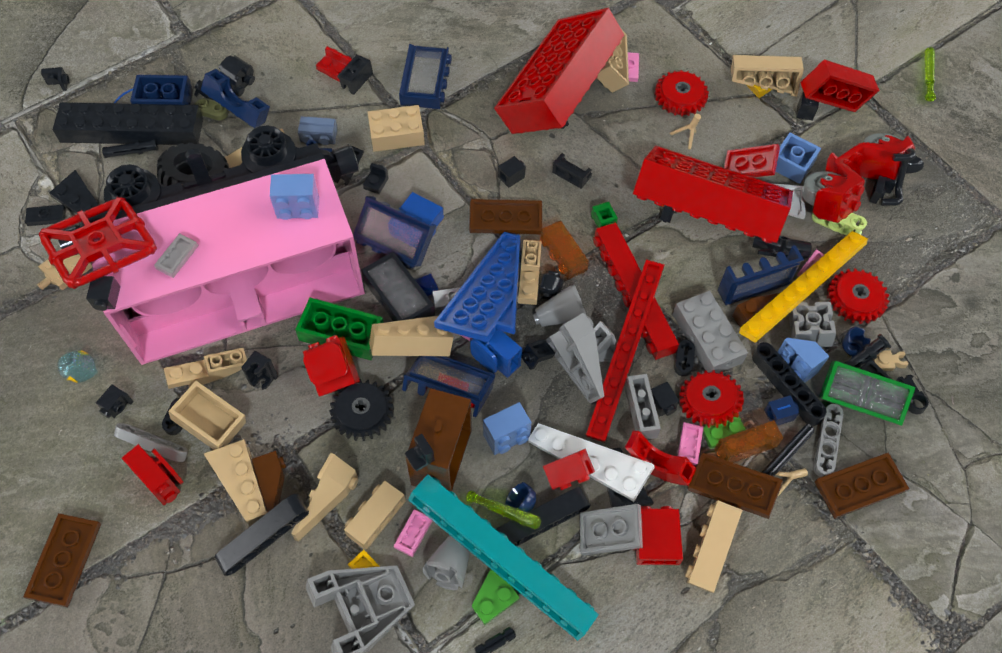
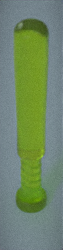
M928 47L924 52L927 85L925 99L926 101H934L936 99V94L934 93L935 49Z
M470 490L466 495L468 503L475 502L487 507L490 511L527 527L538 529L541 525V519L536 515L493 499L489 500L481 497L473 490Z

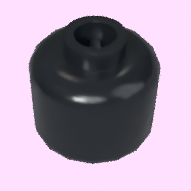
M546 271V273L541 274L538 292L542 294V298L549 300L561 292L564 281L559 273Z

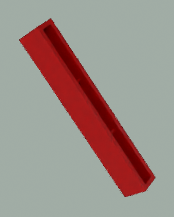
M615 222L597 228L593 242L596 247H599L603 262L606 261L608 272L611 277H614L616 288L619 292L621 291L625 306L630 308L642 272ZM654 297L641 338L645 339L649 354H652L654 359L657 360L676 353L679 343Z

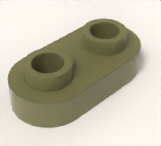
M201 98L195 103V105L199 106L202 116L214 120H224L229 114L228 109L211 99Z

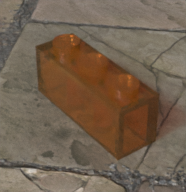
M561 220L542 228L540 241H542L543 247H547L551 259L557 262L562 275L565 274L569 280L587 271L588 259Z
M775 420L719 439L714 449L720 459L734 463L778 447L784 437Z

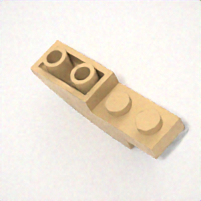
M523 240L518 295L519 304L537 305L542 241Z
M244 348L205 355L204 360L164 368L168 389L188 385L190 388L195 381L204 385L225 378L242 370L241 367L247 361Z

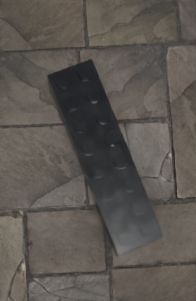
M60 102L52 130L60 143L130 144L138 140L143 142L156 139L158 145L199 144L203 116L198 105Z

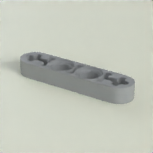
M830 404L826 407L827 413L821 421L814 463L815 474L819 477L833 473L836 466L844 415L843 409L837 404ZM831 410L834 411V414L836 415L833 419V422L830 421L832 418V413H830ZM825 428H833L835 431V435H828L825 431ZM822 446H830L832 454L825 453ZM825 460H828L826 462V468L828 470L825 472L823 471V467L821 466Z
M124 423L116 424L115 437L134 445L139 444L148 451L155 448L161 456L173 461L183 462L186 460L187 448Z

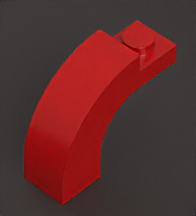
M633 430L625 446L626 450L631 454L630 456L654 465L655 468L651 475L670 483L689 486L696 467L687 457L674 456L660 451L640 431Z

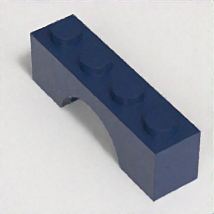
M214 69L205 73L201 87L203 93L254 129L266 122L270 106L257 97L250 101H243L238 98L231 88L229 77L219 70Z

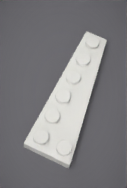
M539 423L528 440L532 445L557 459L586 449L595 470L589 477L633 502L655 468L652 463Z

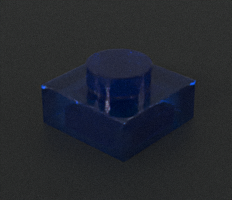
M432 274L415 279L427 296L432 295L433 291L439 290Z

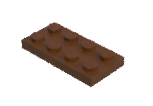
M471 199L469 232L491 234L507 232L512 234L542 235V201Z
M889 452L820 477L814 481L834 519L902 494L910 489Z
M702 453L696 471L688 486V491L769 519L783 480Z
M58 513L23 597L33 601L68 608L101 523Z

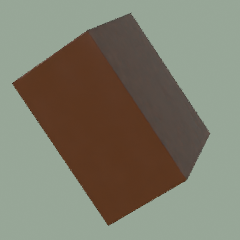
M430 388L408 450L415 447L414 438L423 434L434 451L435 461L415 471L406 458L412 486L417 487L426 475L429 474L431 477L438 479L448 491L453 490L472 432L471 399Z

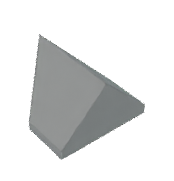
M600 321L594 328L599 362H611L617 341L609 328Z

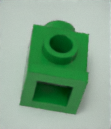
M609 201L592 207L591 218L592 220L594 219L598 228L617 223L618 217Z

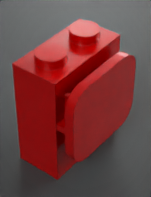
M335 335L327 338L326 343L321 345L319 342L308 346V350L303 351L305 368L310 381L316 387L319 397L360 382L345 337L338 338Z
M138 444L121 459L163 506L174 501L180 493L174 480L180 485L183 483V480L155 448L151 450L155 456L154 458L149 456Z
M641 506L643 548L635 549L637 565H680L683 561L679 509H673L671 506H663L660 509H652L651 506Z

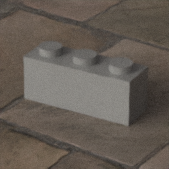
M647 374L628 376L625 390L635 431H640L646 439L657 438L661 427Z

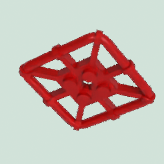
M117 197L84 212L82 210L78 211L77 215L50 225L47 228H42L39 232L41 243L49 255L48 260L50 264L55 266L63 282L73 289L112 272L115 274L119 272V269L146 258L157 250L153 238L145 228V222L137 216L131 205L123 197ZM124 210L130 220L114 226L113 221L119 211ZM108 211L104 218L92 223L89 222V218ZM82 222L84 224L83 227L71 232L63 231V229ZM134 229L138 231L144 241L124 239L121 235ZM50 240L72 241L73 245L56 251ZM122 248L140 250L115 262L110 256L111 253ZM79 253L80 259L71 274H69L63 260ZM101 257L105 258L108 265L82 276L90 262Z

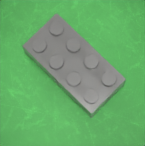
M710 291L676 303L673 316L687 340L694 343L695 354L708 373H712V370H715V373H720L744 362L748 352Z

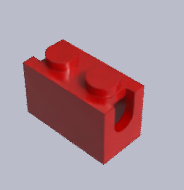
M586 449L543 466L552 490L558 487L560 490L572 486L571 482L576 480L578 484L590 479L589 475L595 472Z

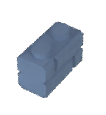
M301 116L298 127L300 142L307 143L309 140H315L322 145L335 144L337 135L336 119Z

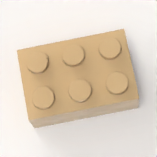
M419 105L367 111L373 152L425 145Z
M197 381L191 385L168 411L172 421L213 450L227 446L246 424L243 413Z

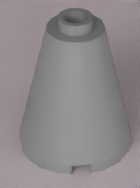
M573 284L537 307L533 317L536 325L541 324V327L565 324L582 313L586 315L576 286Z
M449 535L422 568L423 573L429 580L431 577L437 580L436 585L442 588L458 590V587L462 588L464 584L470 551Z

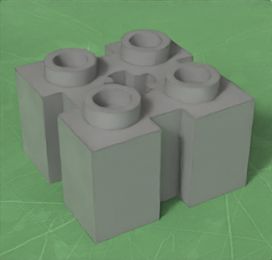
M801 302L789 313L790 328H792L791 338L814 341L820 347H832L836 336L834 321H831L833 316L831 302H815L814 306H808L807 302Z

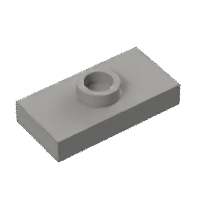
M179 233L155 263L154 267L174 278L197 249L198 243Z

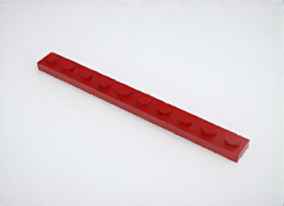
M647 259L645 261L603 383L604 397L597 401L586 433L588 438L606 442L665 264Z

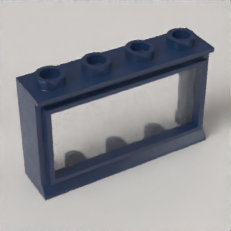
M409 43L399 92L401 106L419 105L421 108L440 109L441 102L444 103L445 92L443 91L447 89L446 77H449L450 72L448 64L451 65L452 61L449 47L447 49L414 46Z
M366 196L353 237L356 243L362 246L368 245L372 247L374 252H383L385 254L394 252L399 260L404 262V266L413 269L422 265L437 225L426 224L419 217H411L404 210L394 209L390 207L389 203L377 201L374 196Z
M796 245L791 247L787 257L783 252L777 253L776 260L779 263L777 266L771 267L767 258L762 257L759 261L762 270L754 273L750 264L744 263L741 269L745 276L740 278L735 276L730 266L726 267L717 290L725 306L790 285L800 263L804 261Z
M418 356L407 374L404 375L402 390L406 391L411 381L418 383L417 392L421 396L425 395L429 387L471 399V403L475 404L473 417H477L493 389L496 374L446 356Z

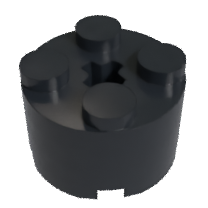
M231 55L227 56L218 67L221 69V73L229 77L231 88L239 97L244 93V88L247 85H252L255 81L253 67L236 55L234 57Z

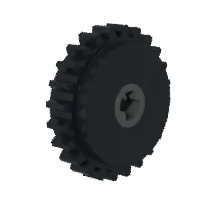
M359 379L360 382L344 387L343 391L337 390L339 396L333 395L335 402H330L332 409L329 412L332 416V423H335V429H339L341 435L346 432L347 439L353 436L355 441L358 440V437H362V440L365 441L366 436L373 439V434L381 435L380 429L387 430L385 424H391L390 418L394 416L392 411L394 410V405L392 404V397H389V391H384L383 385L378 387L376 381L370 384L369 379L365 383H362V380Z

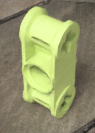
M813 213L811 215L815 223L846 236L854 229L856 233L861 235L862 230L867 226L866 219L854 213L849 214L846 219H842L838 223L818 219Z

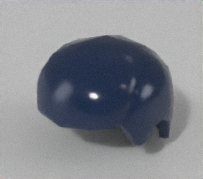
M850 328L842 338V347L851 357L863 350L862 347L865 344H870L871 342L870 338L865 337V330L863 328Z
M525 482L519 483L508 494L505 505L513 514L523 515L534 508L536 492Z

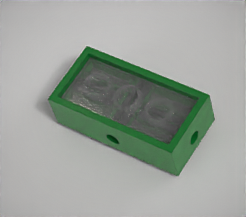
M831 361L819 398L902 426L916 387L838 361Z

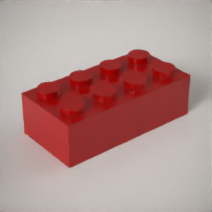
M825 59L800 82L807 99L856 112L880 91L873 75Z

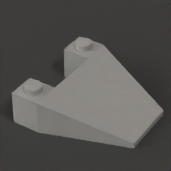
M582 313L563 324L559 328L560 331L548 337L546 341L555 352V358L591 404L604 397L594 325L590 317Z
M397 565L330 570L308 578L306 583V590L313 607L335 600L348 630V634L333 640L331 645L332 653H367L415 606Z

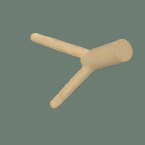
M695 114L689 125L670 132V135H674L690 129L689 150L692 147L693 136L696 133V126L701 119V115Z
M803 468L791 472L779 471L776 475L787 477V480L782 484L779 495L793 479L807 476V469Z

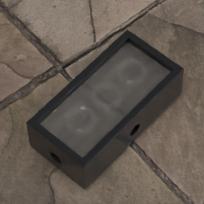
M394 252L361 269L364 283L392 321L435 316L434 304Z

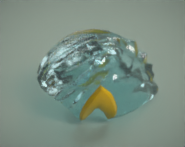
M82 350L66 353L59 358L57 363L60 375L67 379V381L71 380L75 383L86 381L98 373L94 359Z

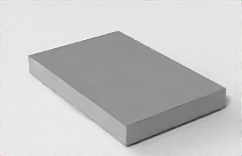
M632 504L580 512V554L592 555L643 548L641 505Z

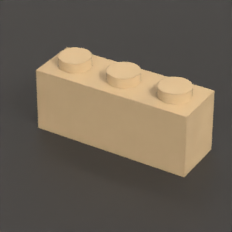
M386 481L381 485L378 484L374 488L371 498L368 501L365 500L360 505L356 516L351 517L346 522L344 529L346 536L364 550H367L406 502L405 495Z

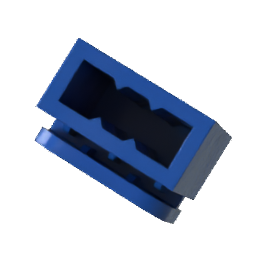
M414 192L410 194L399 208L406 211V214L411 217L421 218L422 222L438 226L444 218L443 207ZM391 218L388 222L389 233L394 238L417 249L423 232Z
M497 330L489 342L477 339L470 341L472 356L490 373L495 374L499 370L508 378L521 366L522 348L503 331Z

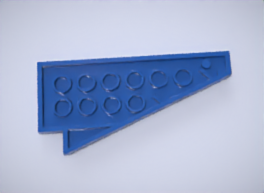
M503 232L434 321L435 328L484 342H489L497 330L515 334L521 247L520 235Z

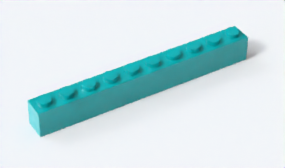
M427 474L411 492L408 499L409 502L578 641L587 633L599 615L594 611L593 606L578 598L572 589L566 588L555 575L549 574L544 570L538 561L528 557L521 547L511 543L504 533L494 529L488 520L481 518L471 506L461 502L457 495L444 488L438 479Z

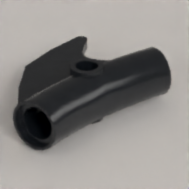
M755 236L752 246L753 248L760 249L758 254L776 257L778 252H783L787 257L791 247L796 245L802 257L808 258L812 249L811 242L789 239L785 236H779L777 243H767L761 240V237Z

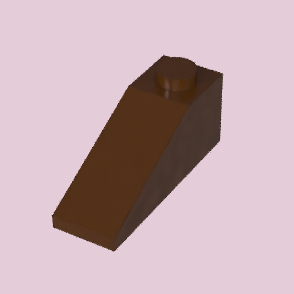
M780 293L755 297L738 304L732 317L741 328Z
M276 451L252 459L267 513L280 503L285 478L283 469L286 468L283 456L279 457Z

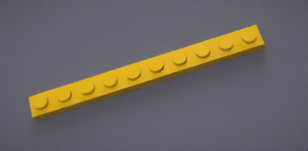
M851 231L740 328L739 334L756 343L867 244L868 238Z

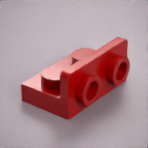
M327 46L325 48L326 55L316 64V69L340 82L337 75L352 58Z

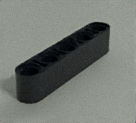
M760 343L753 353V362L783 397L791 395L793 401L799 407L798 415L803 421L811 426H817L827 413L826 407L770 343Z
M576 487L496 528V530L504 533L515 546H519L579 515L580 512L586 511L590 508L591 504L581 487Z
M292 494L285 498L215 554L214 558L224 576L232 575L309 514L307 507L298 494Z

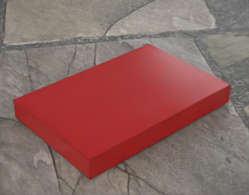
M779 144L727 150L724 168L753 178L775 175L780 150Z

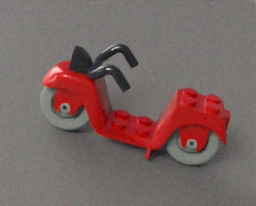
M872 134L866 137L863 143L857 144L839 157L832 152L827 160L826 170L812 173L805 179L802 195L807 203L814 206L813 214L817 218L838 223L859 209L861 195L865 189V180L862 177L878 179L880 175L896 180V198L881 199V206H896L903 202L902 188L905 174L921 171L924 167V162L916 156L915 145L909 136L902 141L900 138L890 134Z

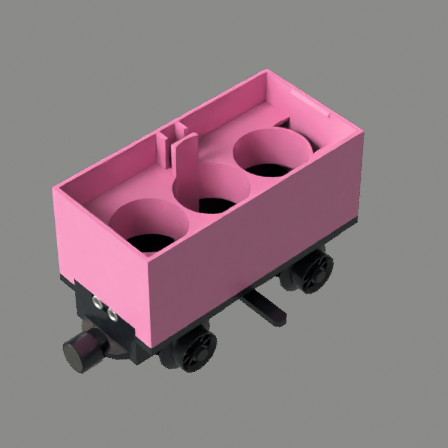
M266 125L253 129L247 135L241 150V165L225 169L223 173L210 176L200 150L190 149L185 155L195 181L185 184L180 182L163 187L154 174L132 164L121 165L115 168L106 179L104 201L108 202L117 197L125 198L137 216L145 222V228L157 247L154 254L119 269V272L115 274L112 272L105 275L114 276L121 287L116 308L107 309L103 312L141 365L303 313L310 297L335 304L365 294L354 237L333 183L336 176H345L359 171L357 158L351 145L333 149L332 152L319 149L317 143L298 148L295 147L290 136L274 126ZM314 174L319 194L318 218L277 219L270 199L271 175ZM124 210L119 211L113 221L114 226L130 220ZM108 211L89 218V222L92 223L104 218ZM81 222L80 225L75 224L63 229V231L71 232L83 227L84 224ZM134 229L121 235L124 239L144 241L138 231ZM180 233L196 241L198 247L176 276L172 278L157 270L154 265ZM58 240L61 249L73 245L72 241ZM122 248L111 253L110 256L115 262L140 250ZM104 257L92 261L93 270L108 265Z

